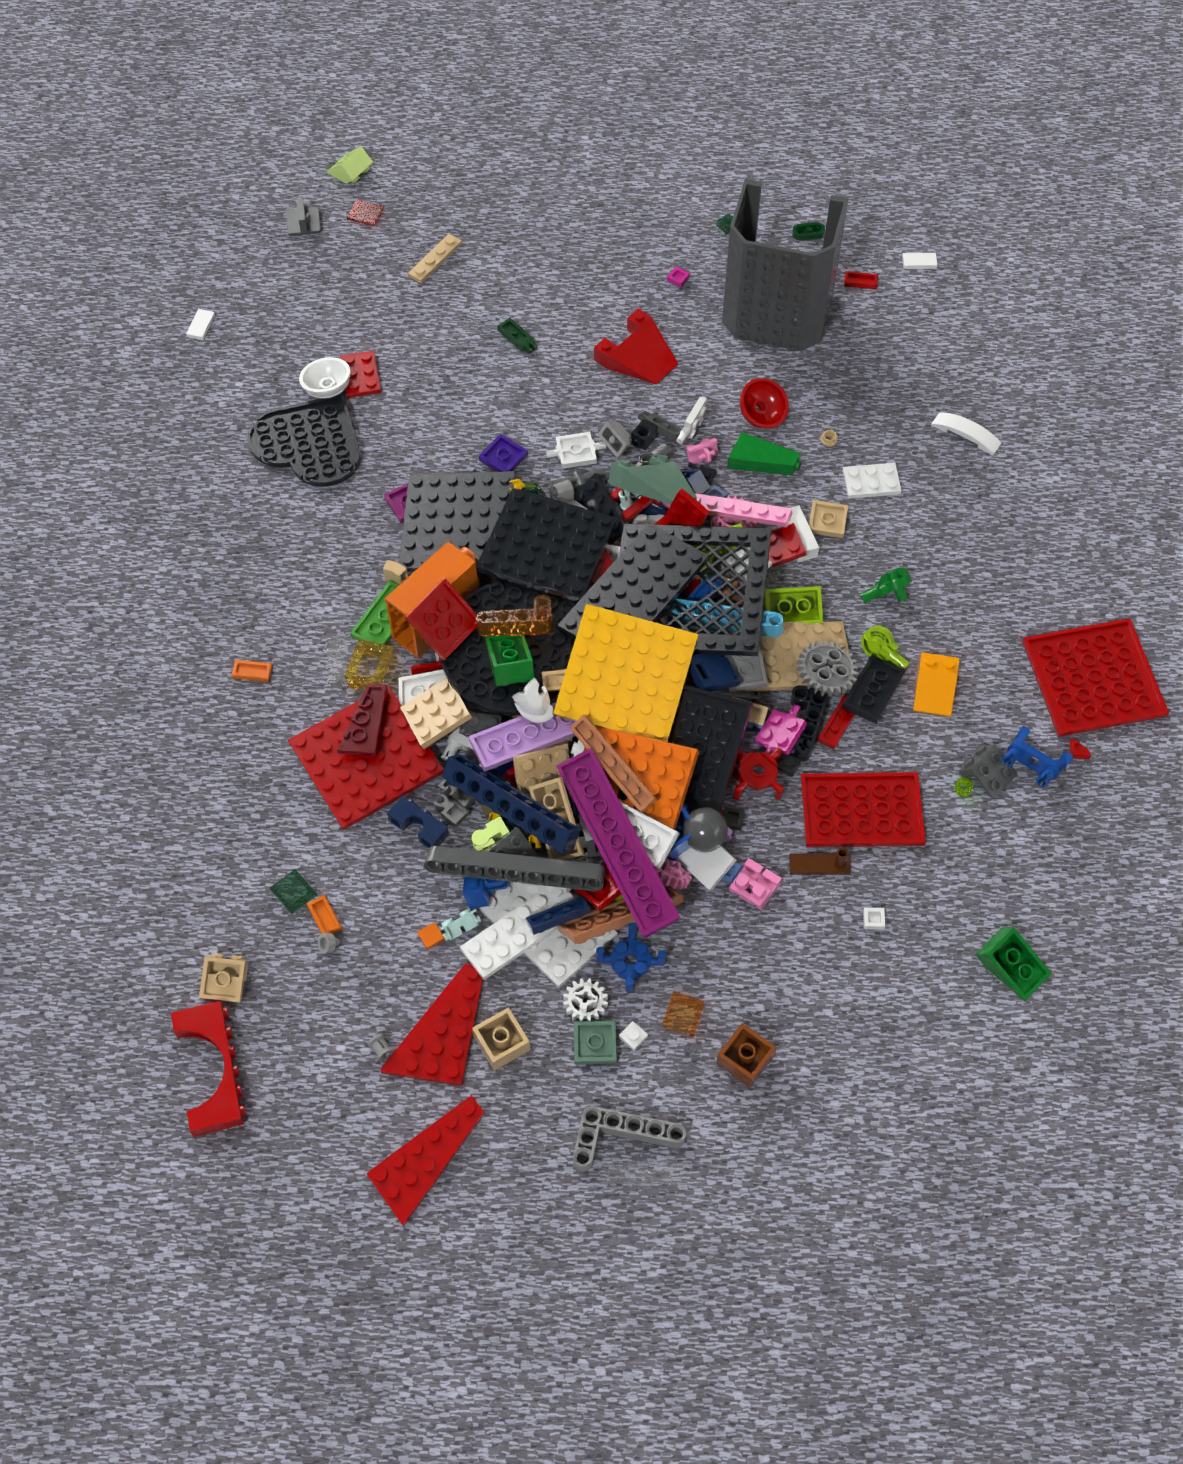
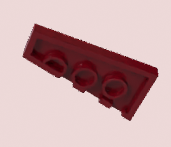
M367 684L358 703V709L351 718V724L343 735L344 739L337 748L338 754L376 756L388 689L386 684Z

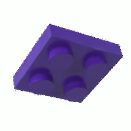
M500 434L478 457L479 461L495 471L508 472L513 471L526 458L528 450Z

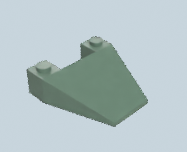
M666 455L651 457L649 465L635 466L626 459H620L619 462L611 463L608 483L615 487L667 504H671L677 492L683 488L697 500L695 493L675 461L668 459Z

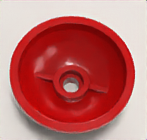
M767 378L753 379L744 386L740 394L741 413L747 422L755 427L764 429L774 428L780 425L787 417L789 410L787 395L782 387L773 380Z

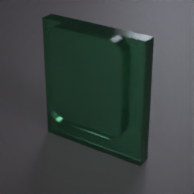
M296 869L270 887L272 893L291 915L317 896V893Z

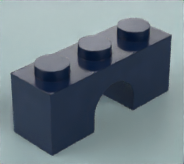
M401 796L387 812L388 821L403 831L414 823L422 825L423 828L418 833L419 842L428 848L440 846L449 836L448 825L443 820L435 819L428 810H422L411 799L407 800Z

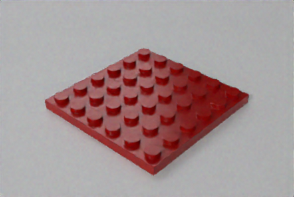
M1130 618L1023 638V646L1058 737L1168 716L1169 711Z
M388 684L376 756L338 754L337 752L339 744L341 745L344 739L343 735L351 724V718L358 709L360 700L288 739L292 749L343 830L395 802L401 796H405L437 778L444 771V768L428 746L423 749L400 708L402 706Z

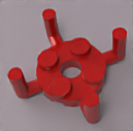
M775 748L770 754L766 752H750L745 754L739 749L735 763L739 759L741 760L738 770L741 782L734 789L733 799L739 800L742 791L746 787L755 791H762L770 786L775 790L774 798L776 800L782 798L784 788L776 781L778 774L777 763L782 753L781 748ZM761 767L764 770V772L762 774H756L753 771V768Z

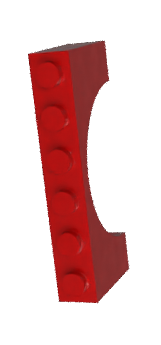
M221 1001L172 1012L173 1030L177 1038L195 1037L206 1040L220 1050L224 1060V1074L216 1092L202 1105L186 1111L190 1133L193 1137L244 1125L243 1118L247 1117L245 1105L240 1103L243 1091L241 1084L237 1085L236 1078L240 1077L238 1066L233 1063V1058H236V1051L234 1045L230 1046L229 1039L233 1038L231 1026L227 1027L226 1020L230 1019L228 1008L223 1007Z

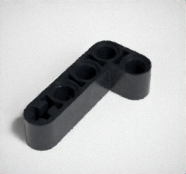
M798 685L792 690L790 702L792 706L796 704L800 706L801 710L806 711L803 720L806 721L807 725L795 744L794 756L802 759L804 762L811 757L826 708L827 695L824 694L822 696L819 690L817 693H814L813 688L808 689L806 686ZM803 744L806 745L805 751L802 750Z

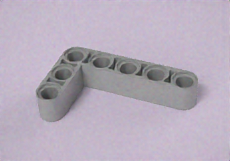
M590 1106L582 1114L573 1154L574 1167L580 1172H586L591 1169L599 1133L679 1148L685 1143L686 1130L678 1123ZM594 1115L598 1119L595 1122H589L587 1117ZM609 1120H617L619 1124L611 1127L607 1123ZM631 1124H637L640 1128L637 1131H632L628 1127ZM657 1128L661 1133L659 1135H652L649 1131ZM677 1132L682 1138L675 1140L670 1135ZM584 1136H591L593 1141L585 1143L582 1141V1138ZM581 1156L589 1159L585 1164H581L577 1160Z

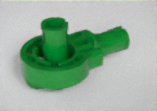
M905 568L893 569L882 575L880 580L875 582V587L861 592L860 596L864 604L878 597L884 599L885 594L894 591L897 601L901 602L909 598L904 586L912 582L911 576Z

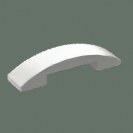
M939 413L931 424L946 433L950 430L978 444L979 449L991 455H994L1001 445L999 439L987 429L962 416Z

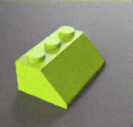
M821 586L765 589V611L780 613L783 617V622L823 623Z

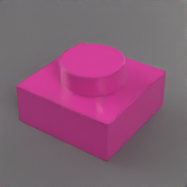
M676 266L667 276V282L681 288L690 278V273Z

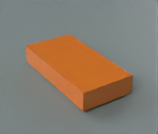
M235 660L231 676L236 679L269 682L273 665L272 663Z
M325 895L306 903L321 934H334L342 930Z

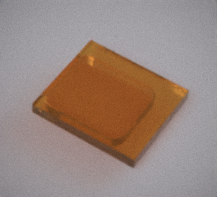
M673 992L662 1027L694 1036L705 1001Z

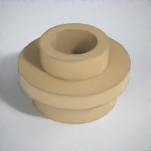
M826 430L821 435L820 441L824 446L832 447L837 444L838 436L833 430Z

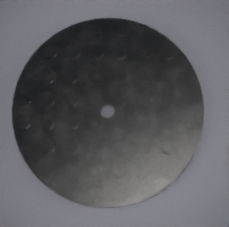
M499 581L483 586L463 598L480 617L482 622L445 660L441 658L440 660L448 682L467 702L494 714L522 716L517 710L512 696L518 692H523L528 682L496 686L485 636L523 630L533 660L534 678L539 683L538 692L542 693L544 692L541 688L543 686L542 672L567 669L575 639L560 631L558 624L576 604L572 600L513 582L502 583ZM560 691L548 692L550 705L557 702Z

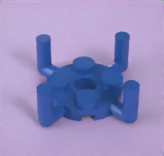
M629 923L628 940L618 942L611 955H604V948L602 947L596 949L597 962L611 963L613 971L619 977L625 979V991L627 993L633 992L634 980L645 975L650 966H664L666 962L665 951H659L658 958L651 957L647 945L636 941L637 923ZM632 955L637 961L634 964H628L625 958Z

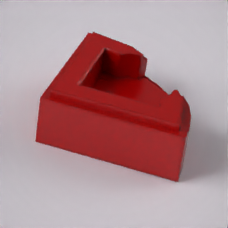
M1070 739V754L1074 755L1073 759L1091 758L1088 749L1081 745L1079 741Z

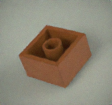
M742 1023L717 1055L716 1064L751 1088L775 1056L777 1047Z

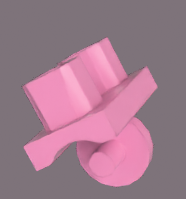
M705 438L700 444L687 445L688 462L693 464L702 461L706 463L711 462L712 457L719 455L717 439L713 438L710 440Z

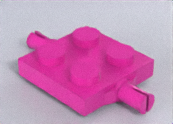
M794 704L789 713H782L773 709L755 738L756 744L765 747V752L768 754L775 748H781L783 754L789 755L807 725L805 720L796 717L801 709L800 706Z

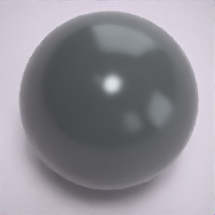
M707 807L698 808L690 813L691 818L689 821L687 818L683 823V836L691 835L688 845L692 849L704 853L712 852L721 847L725 842L728 826L725 818L717 810Z

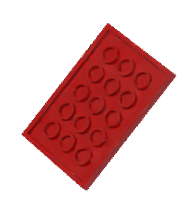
M918 772L801 774L806 848L925 846Z

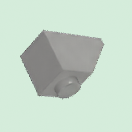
M607 421L598 433L600 439L617 458H620L629 446L630 434L620 423Z

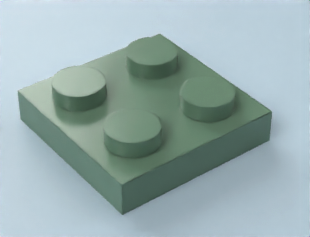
M615 1021L574 1022V1064L617 1063Z

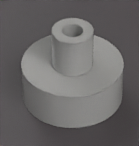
M332 933L320 934L318 938L320 952L322 954L333 953L335 947L339 946V939H335Z

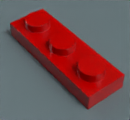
M846 695L842 697L817 742L835 750L855 714L842 709V705L847 697Z

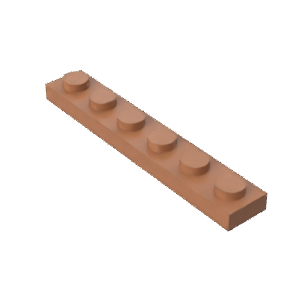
M583 714L570 727L587 749L592 748L600 765L641 813H644L658 800L587 716Z

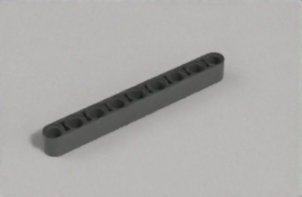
M442 846L430 847L424 863L425 869L431 873L587 891L601 890L606 874V869L600 864Z

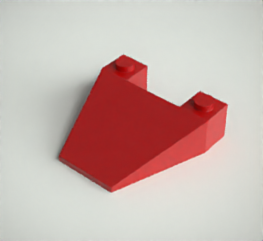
M639 308L627 318V331L632 334L620 345L617 346L607 338H604L594 347V360L606 369L655 385L678 366L677 360L652 317Z

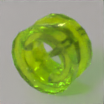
M960 778L955 783L954 791L958 796H969L973 784L967 778ZM961 784H963L964 787H967L966 791H964L963 788H960Z

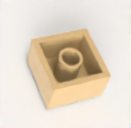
M509 1007L472 1028L476 1042L494 1071L530 1051V1041Z

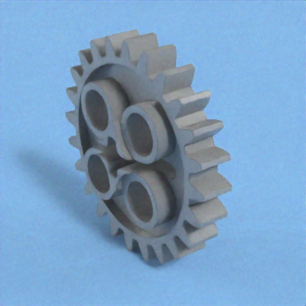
M826 640L823 641L822 645L819 641H816L815 645L810 643L809 647H804L803 652L800 653L797 661V671H800L798 677L804 678L803 684L809 683L808 689L815 688L814 693H817L819 690L822 696H824L825 692H828L829 697L832 696L833 692L836 696H839L840 692L845 694L847 689L851 690L859 674L857 672L859 667L855 665L857 660L851 659L853 654H847V648L840 649L841 644H838L836 647L833 641L830 645L827 644Z

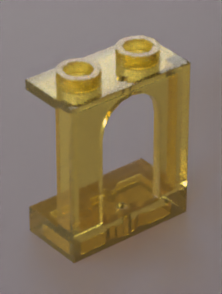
M358 639L344 675L346 685L352 689H365L368 683L382 684L391 661L394 662L396 656L394 647ZM363 655L380 659L375 673L368 678H362L357 674V669Z

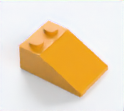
M921 652L913 711L951 717L959 658Z

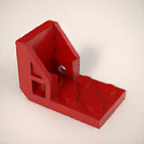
M682 488L677 492L667 513L655 525L702 526L710 511Z

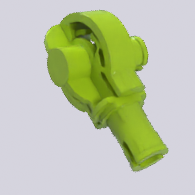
M873 626L863 634L861 646L868 656L873 655L884 661L890 660L895 666L905 669L910 664L897 652L899 646L895 643L893 634L887 628Z

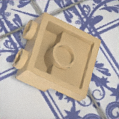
M211 953V957L205 956L199 998L242 1002L243 987L247 979L249 961H244V956L232 955L231 959H226L224 954Z

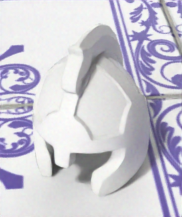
M533 678L525 686L523 692L514 694L512 698L515 701L517 710L523 717L532 722L543 723L554 716L552 714L553 707L550 705V697L546 687L542 686L541 688L544 692L539 693V683Z

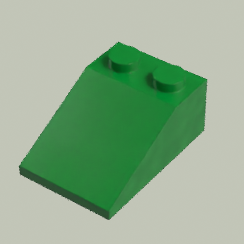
M523 630L485 636L496 686H507L518 682L525 683L534 678L533 660Z
M1002 927L975 954L991 973L1023 1001H1026L1052 974L1014 927Z

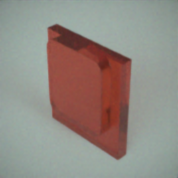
M356 199L347 216V220L375 226L384 207Z

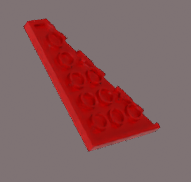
M472 964L463 965L381 1068V1074L462 1086L473 1033L472 1028L475 1023L483 983L482 977Z

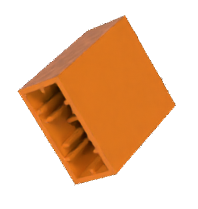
M448 541L385 598L392 638L418 659L431 647L404 617L444 578L447 579L462 598L478 589L480 585L476 570L478 559L470 549L462 547L459 550Z

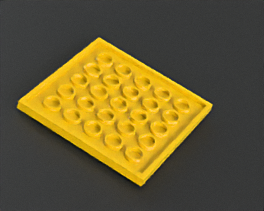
M586 604L553 715L577 721L584 714L595 726L668 742L698 634Z

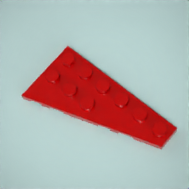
M472 1095L366 1173L403 1227L412 1213L418 1208L427 1192L432 1189L449 1165L452 1157L459 1151L467 1136L471 1134L484 1116V1111Z

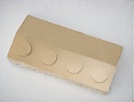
M562 777L529 787L532 799L576 826ZM579 836L574 849L565 853H557L551 846L545 844L550 859L567 860L585 855Z

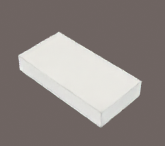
M903 253L902 255L904 269H937L936 253Z
M198 309L186 333L187 337L204 340L215 317V313Z

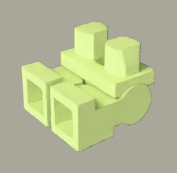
M501 817L485 824V829L476 830L472 834L474 850L487 851L509 833Z

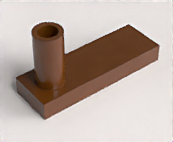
M839 848L836 854H789L790 875H850L848 850L846 848Z

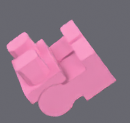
M748 858L743 869L730 885L729 891L739 895V898L749 904L755 905L757 909L762 910L781 885L782 878L768 869L763 873L764 867Z

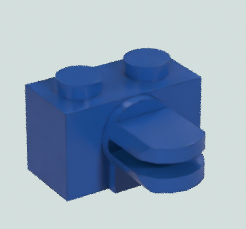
M464 877L463 896L470 909L489 906L490 897L493 896V891L507 889L510 882Z

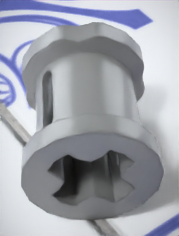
M383 1033L373 1036L367 1043L377 1054L378 1061L385 1060L394 1052V1049L389 1047L384 1040L385 1036Z

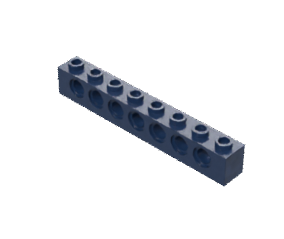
M458 754L448 757L442 778L448 781L451 786L458 787L465 795L472 796L478 803L488 806L494 813L507 818L508 822L518 825L524 832L537 837L538 841L548 844L555 852L565 853L574 849L581 830L579 827L489 771L484 772L481 766L463 755Z

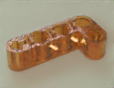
M546 595L537 596L534 599L533 609L481 611L476 615L478 633L481 636L547 634L552 630L553 613L551 599Z

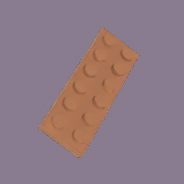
M664 886L675 907L684 902L682 894L669 886ZM623 898L610 903L601 911L597 909L591 910L590 914L557 927L558 931L574 944H582L590 938L603 936L608 931L621 929L624 925L636 923Z

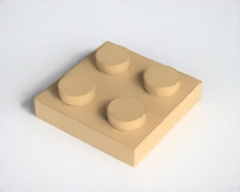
M813 500L809 527L812 533L843 538L849 505Z

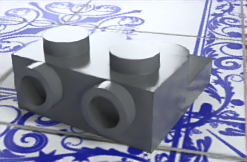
M462 698L473 718L460 726L459 734L469 737L501 724L500 714L482 710Z

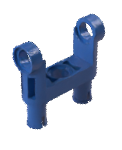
M1022 726L1014 741L1008 747L1007 754L1003 756L1002 763L1005 765L1009 761L1007 767H1011L1017 760L1040 774L1036 778V783L1039 786L1043 782L1041 787L1044 788L1051 780L1056 779L1062 770H1066L1074 755L1064 752L1058 761L1053 760L1024 742L1030 733V729ZM1030 756L1036 757L1039 763L1032 762Z

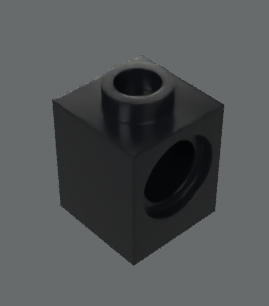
M644 419L631 432V443L633 446L645 451L657 438V426Z

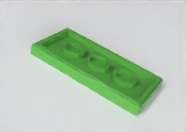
M391 580L387 583L351 631L350 637L382 652L392 638L385 598L399 584Z

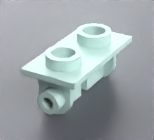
M468 908L459 913L460 918L454 921L450 918L442 922L443 927L439 930H444L445 933L442 935L445 941H452L462 935L461 926L464 927L466 932L479 926L481 919L478 915L474 916L473 914L477 910L471 911Z

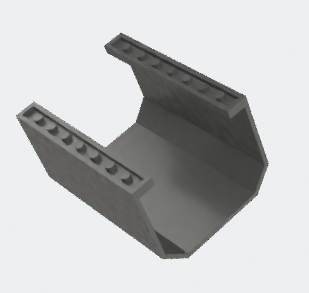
M745 179L730 225L722 323L734 338L741 341L747 340L757 344L772 345L775 348H787L790 351L805 350L820 343L834 294L849 198L831 195L823 249L815 253H809L756 242L762 182Z

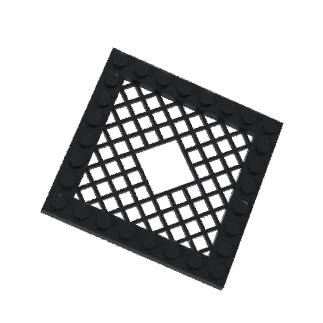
M624 524L619 556L647 524ZM654 525L689 545H699L696 548L698 550L705 547L709 551L707 554L709 557L714 555L718 559L713 564L707 562V568L698 573L714 591L687 610L675 599L674 605L667 609L656 622L665 625L660 619L668 615L673 620L667 623L666 626H672L677 623L681 630L689 631L688 628L696 624L700 629L695 632L698 634V639L693 654L758 656L771 528ZM724 548L728 553L720 557L716 552ZM743 549L747 554L739 558L735 553ZM733 556L737 561L729 565L725 560ZM749 557V563L747 565L744 562V560H746ZM722 563L726 568L719 573L715 567ZM741 564L745 569L738 573L733 568ZM712 570L716 575L709 580L705 574ZM731 571L735 576L727 580L723 575ZM745 573H747V581L742 577ZM720 578L724 584L717 588L713 582ZM739 579L743 584L736 589L731 583ZM729 586L733 591L726 596L721 590ZM746 587L744 596L740 591ZM718 593L723 599L715 603L711 597ZM737 594L741 600L734 604L730 598ZM708 601L712 606L705 611L700 605ZM724 602L731 605L726 611L719 607ZM744 603V607H743V611H742V610H740L738 607H739L741 604ZM678 607L683 613L675 617L671 612ZM697 608L702 613L694 618L690 612ZM717 609L721 614L713 619L709 613ZM735 609L740 615L732 619L727 614ZM687 615L692 621L683 625L679 620ZM706 616L710 622L702 626L698 621ZM725 617L729 623L722 627L718 621ZM740 619H742L741 627L736 623ZM714 624L719 630L711 634L707 629ZM733 625L738 631L730 635L726 629Z

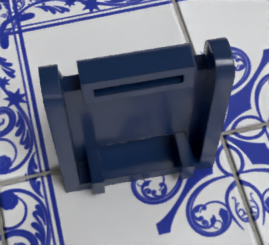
M702 654L692 656L688 671L698 689L711 692L737 687L741 684V680L737 678L738 675L725 655ZM699 666H701L707 679H703L702 675L698 670Z

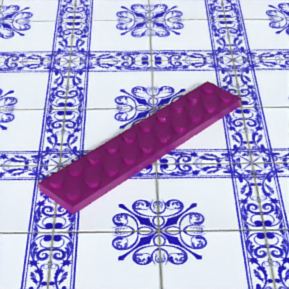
M592 748L557 765L556 767L644 939L681 920Z

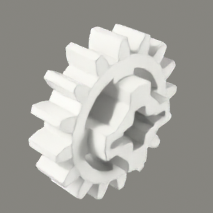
M581 978L579 984L573 981V988L567 986L566 991L568 994L563 995V999L566 1000L563 1002L564 1008H567L566 1014H572L573 1021L577 1018H580V1021H584V1019L591 1021V1018L598 1021V1014L604 1015L605 1010L603 1008L608 1007V1002H606L608 995L603 994L605 988H598V981L592 984L591 978L587 982H584L583 978ZM588 998L587 1002L583 1003L584 999ZM573 1005H576L579 1008V1011L575 1009Z

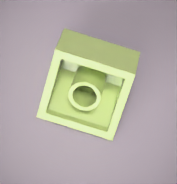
M362 146L344 155L327 173L346 184L349 182L354 183L360 178L358 175L364 174L370 169L369 165L373 161Z

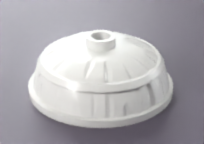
M322 358L308 364L301 371L299 381L302 388L311 396L323 399L331 398L345 390L349 383L351 371L349 365L339 358Z

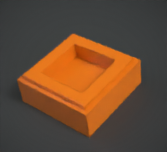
M435 922L417 932L427 950L445 941Z

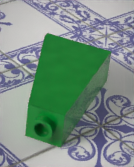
M741 432L728 457L727 468L793 476L795 470L798 471L800 469L802 461L799 460V452Z

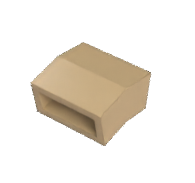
M386 561L383 567L385 581L391 580L400 585L408 578L407 568L397 562Z

